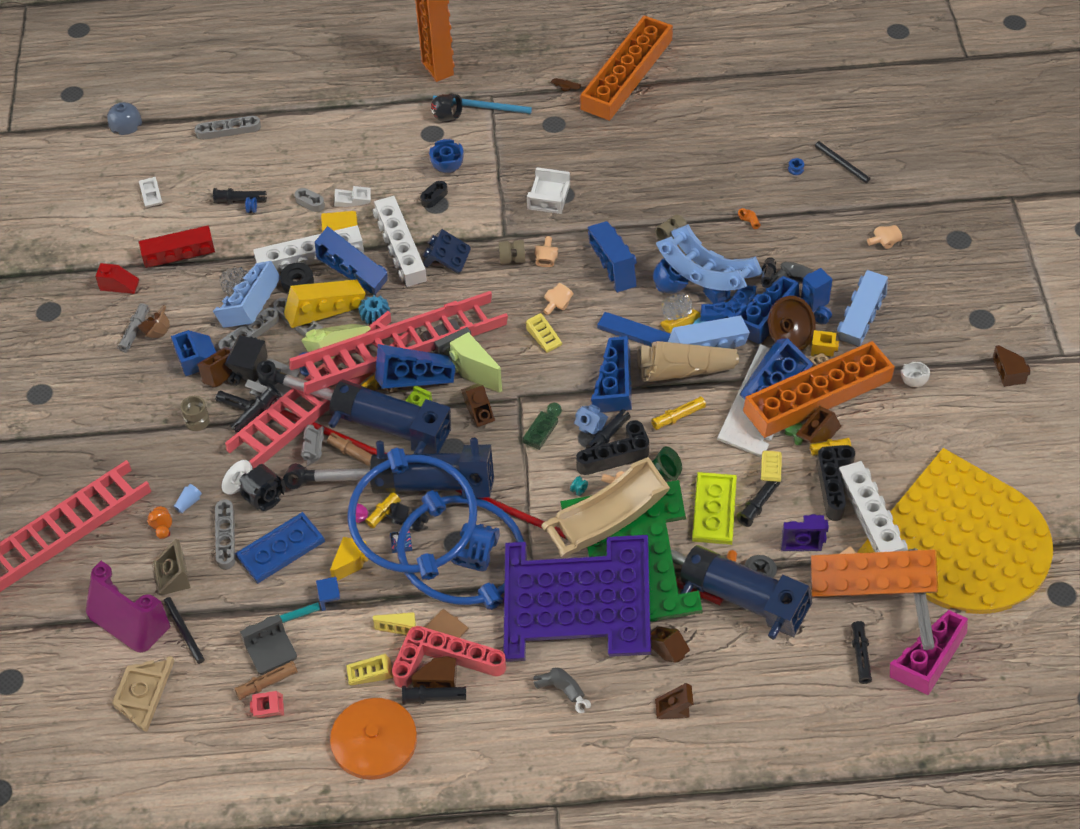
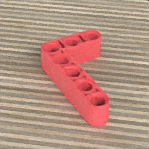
M414 626L408 631L392 667L394 683L402 688L404 685L406 687L411 685L412 675L417 672L424 655L433 658H441L443 656L456 658L457 665L492 676H501L505 673L506 658L505 654L498 649L422 626ZM401 673H406L404 676H399Z

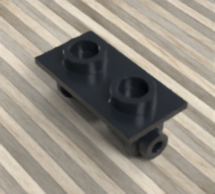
M399 502L392 503L390 507L392 514H386V517L391 518V522L402 525L409 516L410 507ZM423 513L418 517L410 529L418 532L428 529V526L424 525V523L427 524L429 521L427 513Z

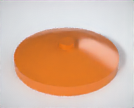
M368 698L353 703L337 717L331 730L330 744L336 762L344 771L357 778L375 780L397 773L410 761L416 749L417 731L412 716L403 706L385 698Z

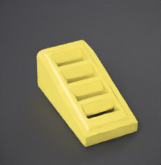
M541 313L526 321V330L546 353L562 345L561 340Z
M763 451L761 480L781 482L782 453Z
M413 612L373 616L375 630L407 635L408 631L416 626L415 613Z
M386 654L346 665L350 686L393 678L391 660ZM364 668H367L366 675H364ZM355 670L359 671V677H356Z

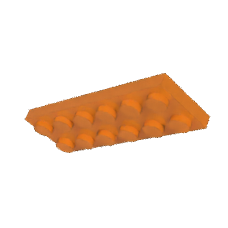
M914 550L811 555L812 597L938 593L937 551Z

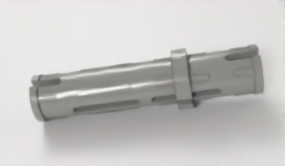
M140 303L135 314L131 316L130 324L117 346L120 351L124 353L129 352L139 331L137 326L145 321V317L150 310L148 305Z

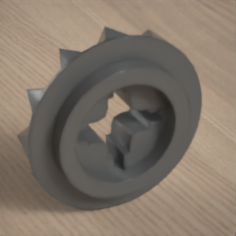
M754 555L744 565L756 571L757 568H764L763 574L772 578L777 573L775 562L765 555Z

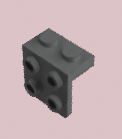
M455 319L449 320L455 330L460 329ZM443 323L434 327L439 336L449 333ZM466 327L435 341V350L433 352L450 356V342L468 332L471 334V331ZM428 330L423 333L426 341L433 338Z
M279 614L267 617L264 621L255 625H249L240 631L244 645L260 675L297 659V654L284 630Z

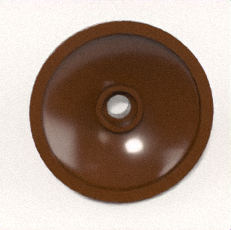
M785 296L778 299L771 307L768 316L769 332L774 342L778 339L788 338L799 350H803L813 340V333L816 330L815 317L810 306L800 297Z

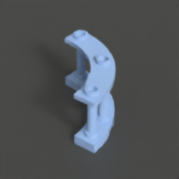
M689 224L671 231L674 239L671 236L656 242L659 251L672 268L689 281L705 288L721 291L738 290L747 287L744 278L756 277L763 273L756 256L747 259L731 260L712 250L708 251L701 245L702 242L695 236ZM677 245H679L680 248L685 252L686 256H685V255L683 254V252L678 248Z

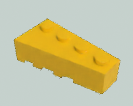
M357 279L290 286L284 316L291 328L298 327L312 321H318L357 309L361 305V300H364L366 293Z

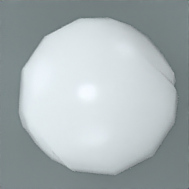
M921 362L904 364L903 369L900 370L903 382L910 387H921L930 377V369Z

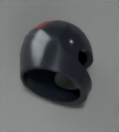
M454 93L439 95L431 103V112L440 121L447 122L458 119L462 112V99L460 95ZM455 98L457 107L455 113L452 114V101Z

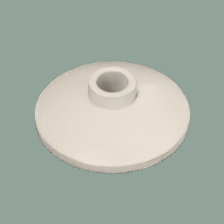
M238 461L227 471L222 481L224 493L232 495L240 491V477L252 470V465L249 461Z

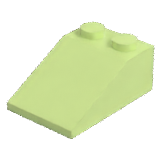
M347 324L313 329L307 332L306 337L301 341L307 351L311 352L364 334L371 328L367 325Z
M469 332L450 342L449 354L456 366L455 373L458 372L462 378L476 384H482L484 387L500 393L502 391L501 367Z

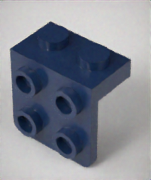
M441 229L436 235L430 237L428 241L429 248L425 249L422 255L424 257L422 262L428 268L436 260L454 272L460 273L471 247Z

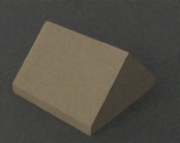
M175 539L153 561L159 595L191 588L185 557L179 540Z

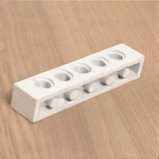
M395 196L374 201L375 209H372L375 219L379 220L377 221L379 230L384 232L383 239L385 244H389L388 251L390 256H394V266L399 268L398 275L400 280H404L406 287L426 282V269Z
M358 225L335 230L342 238L364 253L363 241ZM321 234L253 249L256 263L272 261L278 272H281L287 265L292 263H304L306 265L322 263V261L316 258L315 241Z
M862 461L839 467L842 486L874 551H908L905 540L900 538L898 526L893 524L890 510L885 508L883 496L878 494L876 482L871 481L869 468H865Z

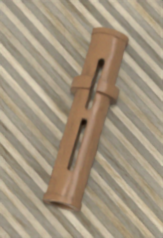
M335 433L329 435L327 439L329 445L341 450L342 454H348L370 467L372 456L370 453L355 446L349 439L345 440Z
M290 661L262 676L252 677L250 681L234 689L238 699L241 700L255 692H262V689L298 673L294 662Z

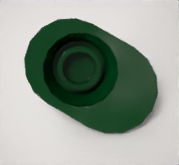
M668 446L663 447L652 461L666 482L677 480L683 469L679 455Z

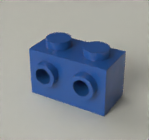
M822 268L803 277L801 299L807 302L813 312L819 306L829 304L833 279Z

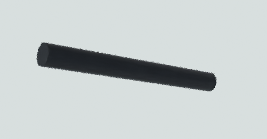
M818 141L815 144L816 148L865 183L870 181L869 176L823 143Z
M171 597L165 598L164 603L197 664L203 663L205 659Z

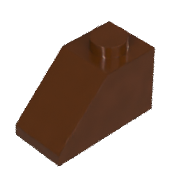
M1000 345L995 346L992 358L1003 386L1026 384L1027 378L1030 375V367L1026 364L1024 357Z
M224 347L198 363L203 384L218 387L229 378L232 370L224 364L231 348Z
M819 406L796 435L810 443L823 442L831 439L840 429L841 424L834 412Z
M657 626L651 631V648L665 661L680 662L690 651L678 629Z
M443 656L432 659L412 675L413 687H419L420 685L426 686V688L456 687V658Z

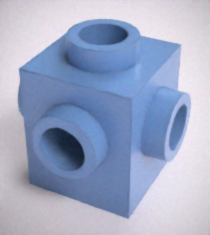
M590 404V406H582L578 409L574 424L579 426V430L584 433L596 434L598 431H602L608 416L600 412V408Z

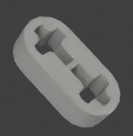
M306 188L296 190L295 200L297 204L313 212H319L324 209V198L321 195Z

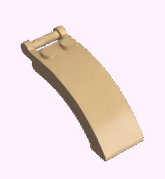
M649 457L631 464L627 471L596 494L559 511L556 517L545 521L541 527L550 535L559 549L561 558H568L571 554L611 536L633 522L658 502L669 491L670 487ZM554 527H560L570 545H565Z

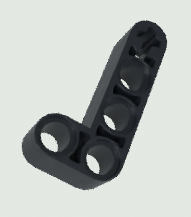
M637 420L629 421L626 425V439L579 451L576 455V469L578 473L589 475L647 458L649 456L650 442L643 424Z
M849 445L825 446L818 451L816 466L826 516L832 521L841 520L844 516L846 500L839 467L854 463L855 449Z

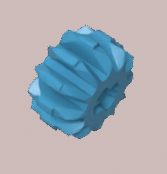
M375 295L371 298L367 296L366 300H361V305L358 308L360 318L367 325L375 322L387 311L390 312L387 299H383L382 296L376 297Z

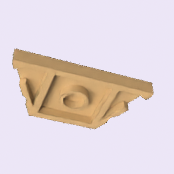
M172 656L166 657L167 660L154 662V660L143 664L127 666L113 699V706L145 732L149 729L175 662Z

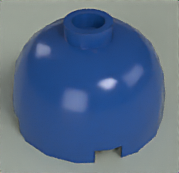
M452 139L437 141L435 146L430 148V161L439 172H455L463 163V147L460 143L459 145L454 143Z
M665 258L656 265L653 271V280L656 288L662 293H679L689 283V280L672 268Z

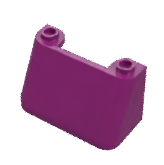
M101 560L91 571L86 614L91 621L134 651L139 653L146 652L171 627L162 602L148 594L141 596L135 602L131 601L121 594L117 586L112 583V569Z

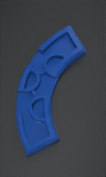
M747 285L745 288L738 289L728 302L701 304L700 321L728 318L731 313L735 314L742 305H747L753 301V297L756 296L757 286Z

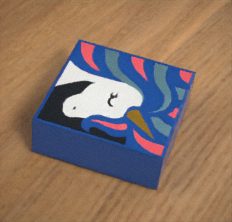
M410 530L406 536L405 551H412ZM399 532L390 533L392 553H397Z

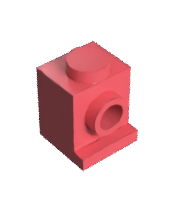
M278 691L253 694L252 701H250L251 713L257 718L283 716V694ZM269 703L270 709L266 710L265 706Z

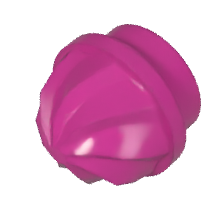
M357 503L356 523H360L367 518L368 510L363 505Z

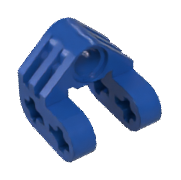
M468 523L463 524V527L460 532L461 537L463 536ZM484 524L476 525L469 540V549H463L451 562L473 570L486 571L490 562V551L492 547L497 545L500 537L499 528L492 529V526L484 527Z

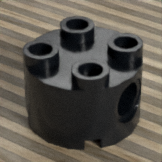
M259 464L250 472L243 474L239 480L241 483V496L254 508L261 511H267L276 506L281 500L279 496L281 493L284 495L286 489L284 480L264 464Z

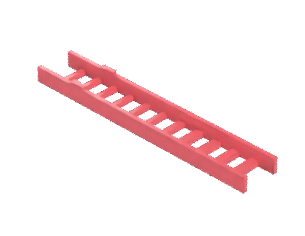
M488 291L459 302L453 301L444 304V307L290 358L289 368L292 371L305 366L313 380L304 383V393L306 395L338 384L342 379L349 380L375 371L377 358L373 359L365 345L375 343L378 348V344L384 345L381 340L392 337L399 348L430 352L435 350V341L466 327L469 328L473 337L507 325L508 315L505 313L487 319L479 306L491 303L492 292ZM474 309L482 322L472 324L463 312ZM457 314L465 326L455 330L447 317ZM441 320L449 333L439 336L431 323ZM425 326L433 338L422 342L414 329ZM408 331L416 344L405 347L397 334ZM357 349L365 362L356 365L348 351ZM340 355L348 368L339 370L331 357ZM322 360L331 374L321 376L314 363Z
M387 311L373 322L368 332L387 326L391 322V313ZM408 331L399 336L405 346L413 340ZM395 342L389 345L393 347H398ZM357 349L348 351L350 355L352 353L360 355ZM336 355L332 359L336 366L341 362L346 365L340 355ZM324 363L317 368L321 376L331 374ZM375 371L347 381L360 384ZM309 374L303 380L310 381L313 380V378ZM292 388L273 403L269 409H266L225 442L227 452L231 453L245 442L258 452L249 461L252 469L256 468L259 464H264L303 432L307 425H311L327 412L330 401L326 399L320 401L311 394L305 395L303 391ZM302 396L315 407L307 412L294 401ZM288 408L301 419L294 424L280 414V412ZM273 419L287 430L279 435L266 424ZM258 430L273 441L267 447L252 437Z
M126 460L1 541L0 562L8 570V573L0 577V592L151 492L149 483L146 481L132 489L122 478L132 471L129 462ZM114 482L126 494L118 500L106 489V487ZM97 493L109 505L102 511L89 499ZM80 504L93 516L85 522L73 511ZM63 515L76 527L67 534L55 523ZM48 525L59 537L58 540L49 546L37 533ZM31 536L43 548V550L32 557L20 545ZM14 547L26 560L15 568L3 556Z

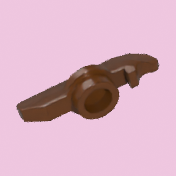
M559 78L551 80V84L559 85L562 91L576 90L581 87V84Z

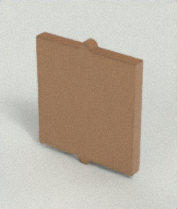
M444 608L425 626V628L458 638L469 629V627L458 620L457 616L454 617Z

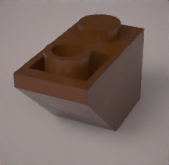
M477 383L461 389L466 407L477 427L495 421L484 385Z

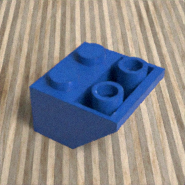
M187 330L171 336L175 352L185 376L200 372L198 363L216 353L211 338L208 335Z

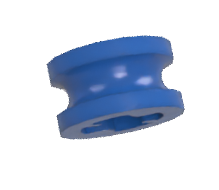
M799 158L791 159L789 161V173L793 175L802 174L804 172V161Z
M250 197L246 198V213H250V211L253 213L257 212V199L255 197L253 199H250Z
M819 306L814 312L815 321L820 324H827L832 317V312L827 307Z

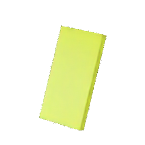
M697 472L692 542L732 545L737 475Z

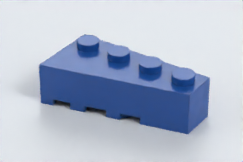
M608 221L588 226L589 242L597 257H600L603 268H607L608 278L611 282L614 281L615 291L618 293L637 287L635 273L636 257L634 254H631L628 245L623 243L622 237L617 235L614 226L612 227Z
M327 226L316 239V258L348 279H357L362 288L371 294L376 295L388 280L387 271L384 267L377 265Z
M782 276L771 287L766 288L763 294H757L753 297L752 302L742 305L738 312L735 314L731 313L728 318L742 316L750 332L747 339L762 344L770 334L768 316L771 307L782 297H800L799 282Z
M628 336L612 337L608 339L603 356V364L599 370V378L595 384V392L591 398L592 405L600 408V412L621 411L622 409L632 410L631 359Z
M378 344L375 379L382 389L454 383L456 366L447 355Z

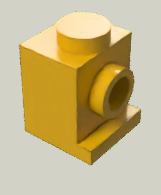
M814 330L811 356L814 357V354L819 355L823 353L825 356L833 357L834 352H838L839 341H836V333Z

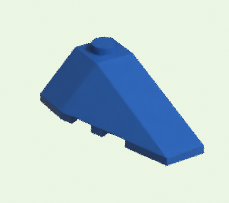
M788 338L778 339L766 353L739 395L745 400L746 396L810 369L813 363Z

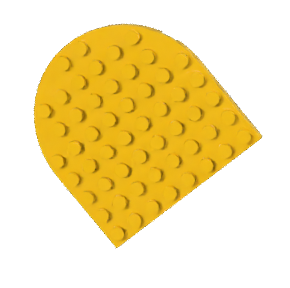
M945 448L938 453L890 511L893 517V524L898 526L900 538L905 540L908 550L916 548L918 550L937 551L938 593H926V598L946 609L964 610L965 613L990 614L1011 609L1013 605L1028 600L1036 593L1045 581L1051 567L1053 558L1052 537L1047 522L1037 507L1013 487ZM869 539L857 551V553L875 552Z

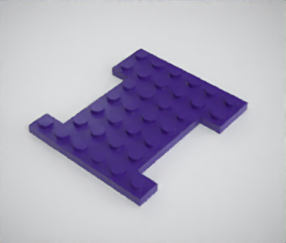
M648 535L607 537V556L528 561L526 542L505 543L504 654L506 662L526 661V641L608 637L609 657L651 655Z

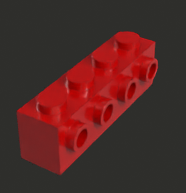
M209 225L139 241L145 268L215 252Z

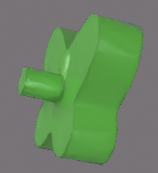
M801 423L785 429V435L793 436L796 445H801L803 439L796 435L803 426Z

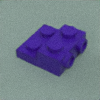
M811 514L804 515L803 522H784L781 551H822L823 543L827 541L828 520L824 519V515Z

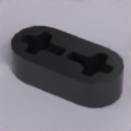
M436 181L422 192L420 196L422 206L431 208L448 194L447 183Z

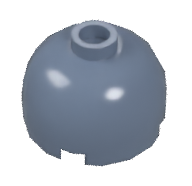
M121 102L115 104L107 114L110 130L113 133L114 131L119 132V135L134 133L138 130L137 127L142 124L139 110L131 103Z

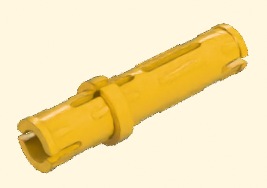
M700 396L678 408L669 409L664 414L651 419L652 426L655 430H659L666 425H673L677 420L705 408L706 402Z

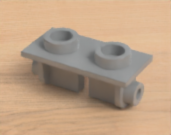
M307 425L304 429L303 440L305 441L302 445L301 456L304 460H307V466L318 461L322 455L323 426L317 430L313 425Z

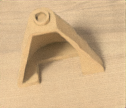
M660 341L652 342V347L645 345L637 346L638 369H641L640 378L643 382L712 374L734 369L739 363L737 349Z

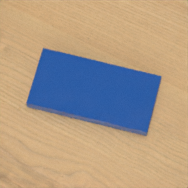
M301 512L235 554L258 584L324 543L325 538L307 516Z

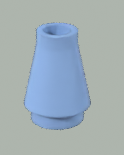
M189 484L188 487H184L173 507L183 514L185 510L200 500L202 493L195 486Z

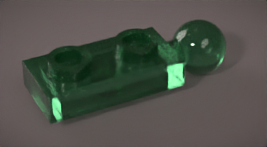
M556 402L550 403L547 407V413L543 411L539 413L523 437L524 444L538 450L541 449L558 424L557 417L562 412L560 404Z

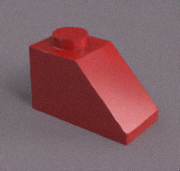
M100 263L95 276L100 291L135 294L139 283L138 277L116 264Z

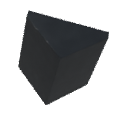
M239 335L224 365L246 382L248 379L256 382L258 379L257 365L268 358L265 341Z

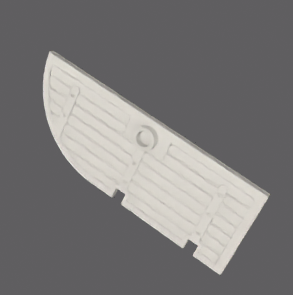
M762 344L758 348L717 437V440L761 458L762 452L767 451L769 443L763 440L771 441L774 434L766 438L761 435L743 412L745 400L739 394L766 353L770 350V348Z

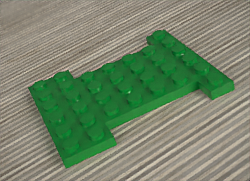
M679 480L666 482L670 489L658 502L633 522L609 536L648 535L651 622L703 613L699 591L678 594L666 523L686 519ZM590 496L560 501L561 510L575 505ZM607 538L587 547L589 557L607 556Z

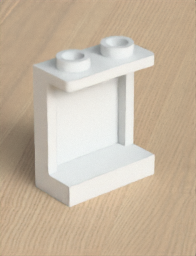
M537 167L532 190L527 195V209L562 214L570 187V172Z

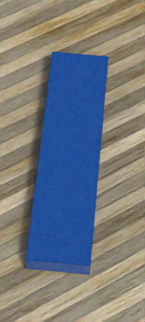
M604 312L597 324V329L621 337L628 336V339L652 347V342H668L671 335L670 333L608 312Z

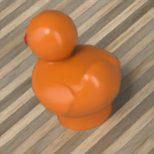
M162 506L156 507L149 513L147 523L156 530L155 533L159 539H165L170 536L169 528L172 525V517L167 508Z

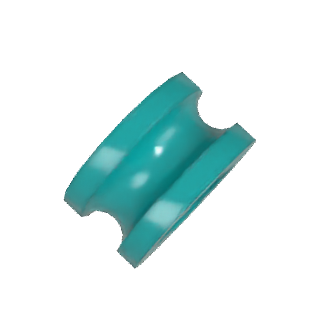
M581 476L576 477L570 486V491L576 492L577 496H581L588 487V481L583 480Z

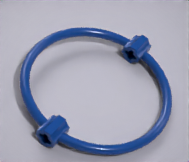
M394 448L387 453L388 460L371 469L355 487L348 506L349 530L359 550L375 564L395 572H420L422 579H434L439 575L437 568L456 557L469 542L477 521L476 498L469 482L452 465L431 456L405 455L404 449ZM408 463H425L445 470L460 483L469 504L468 525L462 538L454 548L436 560L434 554L426 553L416 558L417 564L415 565L390 562L371 551L359 534L356 524V507L359 497L367 484L384 470L391 467L392 473L400 474L409 469Z
M433 490L427 492L422 497L423 505L407 517L400 529L397 540L399 563L409 565L405 553V541L410 527L418 517L427 511L430 516H439L446 510L445 504H468V499L462 498L460 495L440 497L438 492ZM476 498L477 506L494 513L506 523L512 531L516 542H524L520 529L507 513L488 501ZM404 573L416 588L441 602L456 605L484 603L485 607L491 610L497 608L503 602L501 595L505 593V582L498 588L494 584H484L478 589V596L457 597L430 588L414 573Z

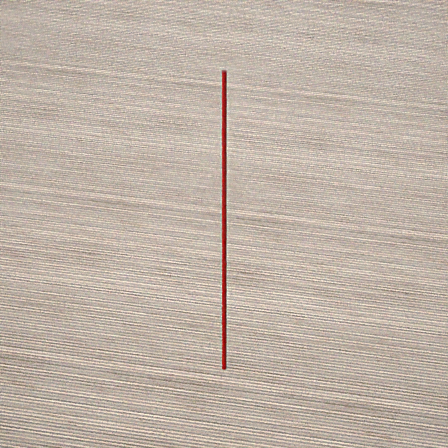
M286 409L280 412L284 417L294 422L301 419ZM316 422L311 424L317 430L323 426ZM323 426L324 435L329 436L331 433H335L345 440L349 439L352 441V444L371 455L377 454L376 448ZM455 490L456 492L462 494V490ZM490 497L479 498L496 505L511 516L543 529L541 526L545 521ZM557 526L554 527L559 536L566 539L562 530ZM676 578L677 587L683 589L685 584ZM699 591L701 598L719 606L721 605L723 599L710 593Z

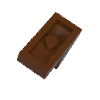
M684 683L656 698L657 718H689V707L694 705L692 685Z

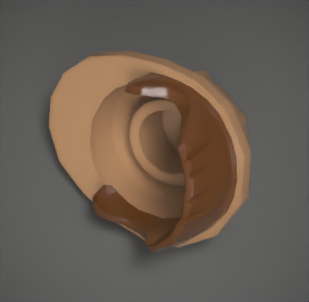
M165 305L158 312L154 313V318L148 317L147 321H143L137 326L145 334L144 336L160 338L167 333L170 322L164 313Z

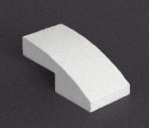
M156 177L140 180L139 184L145 208L163 204Z
M353 186L352 191L335 189L334 206L336 207L360 206L371 201V188Z

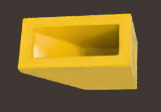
M342 538L330 568L331 577H336L337 581L361 570L364 562L368 561V558L359 550L352 538Z

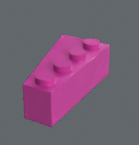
M948 610L931 625L934 648L932 650H924L921 636H919L910 648L907 647L897 660L894 659L890 663V678L929 695L967 634L968 618Z

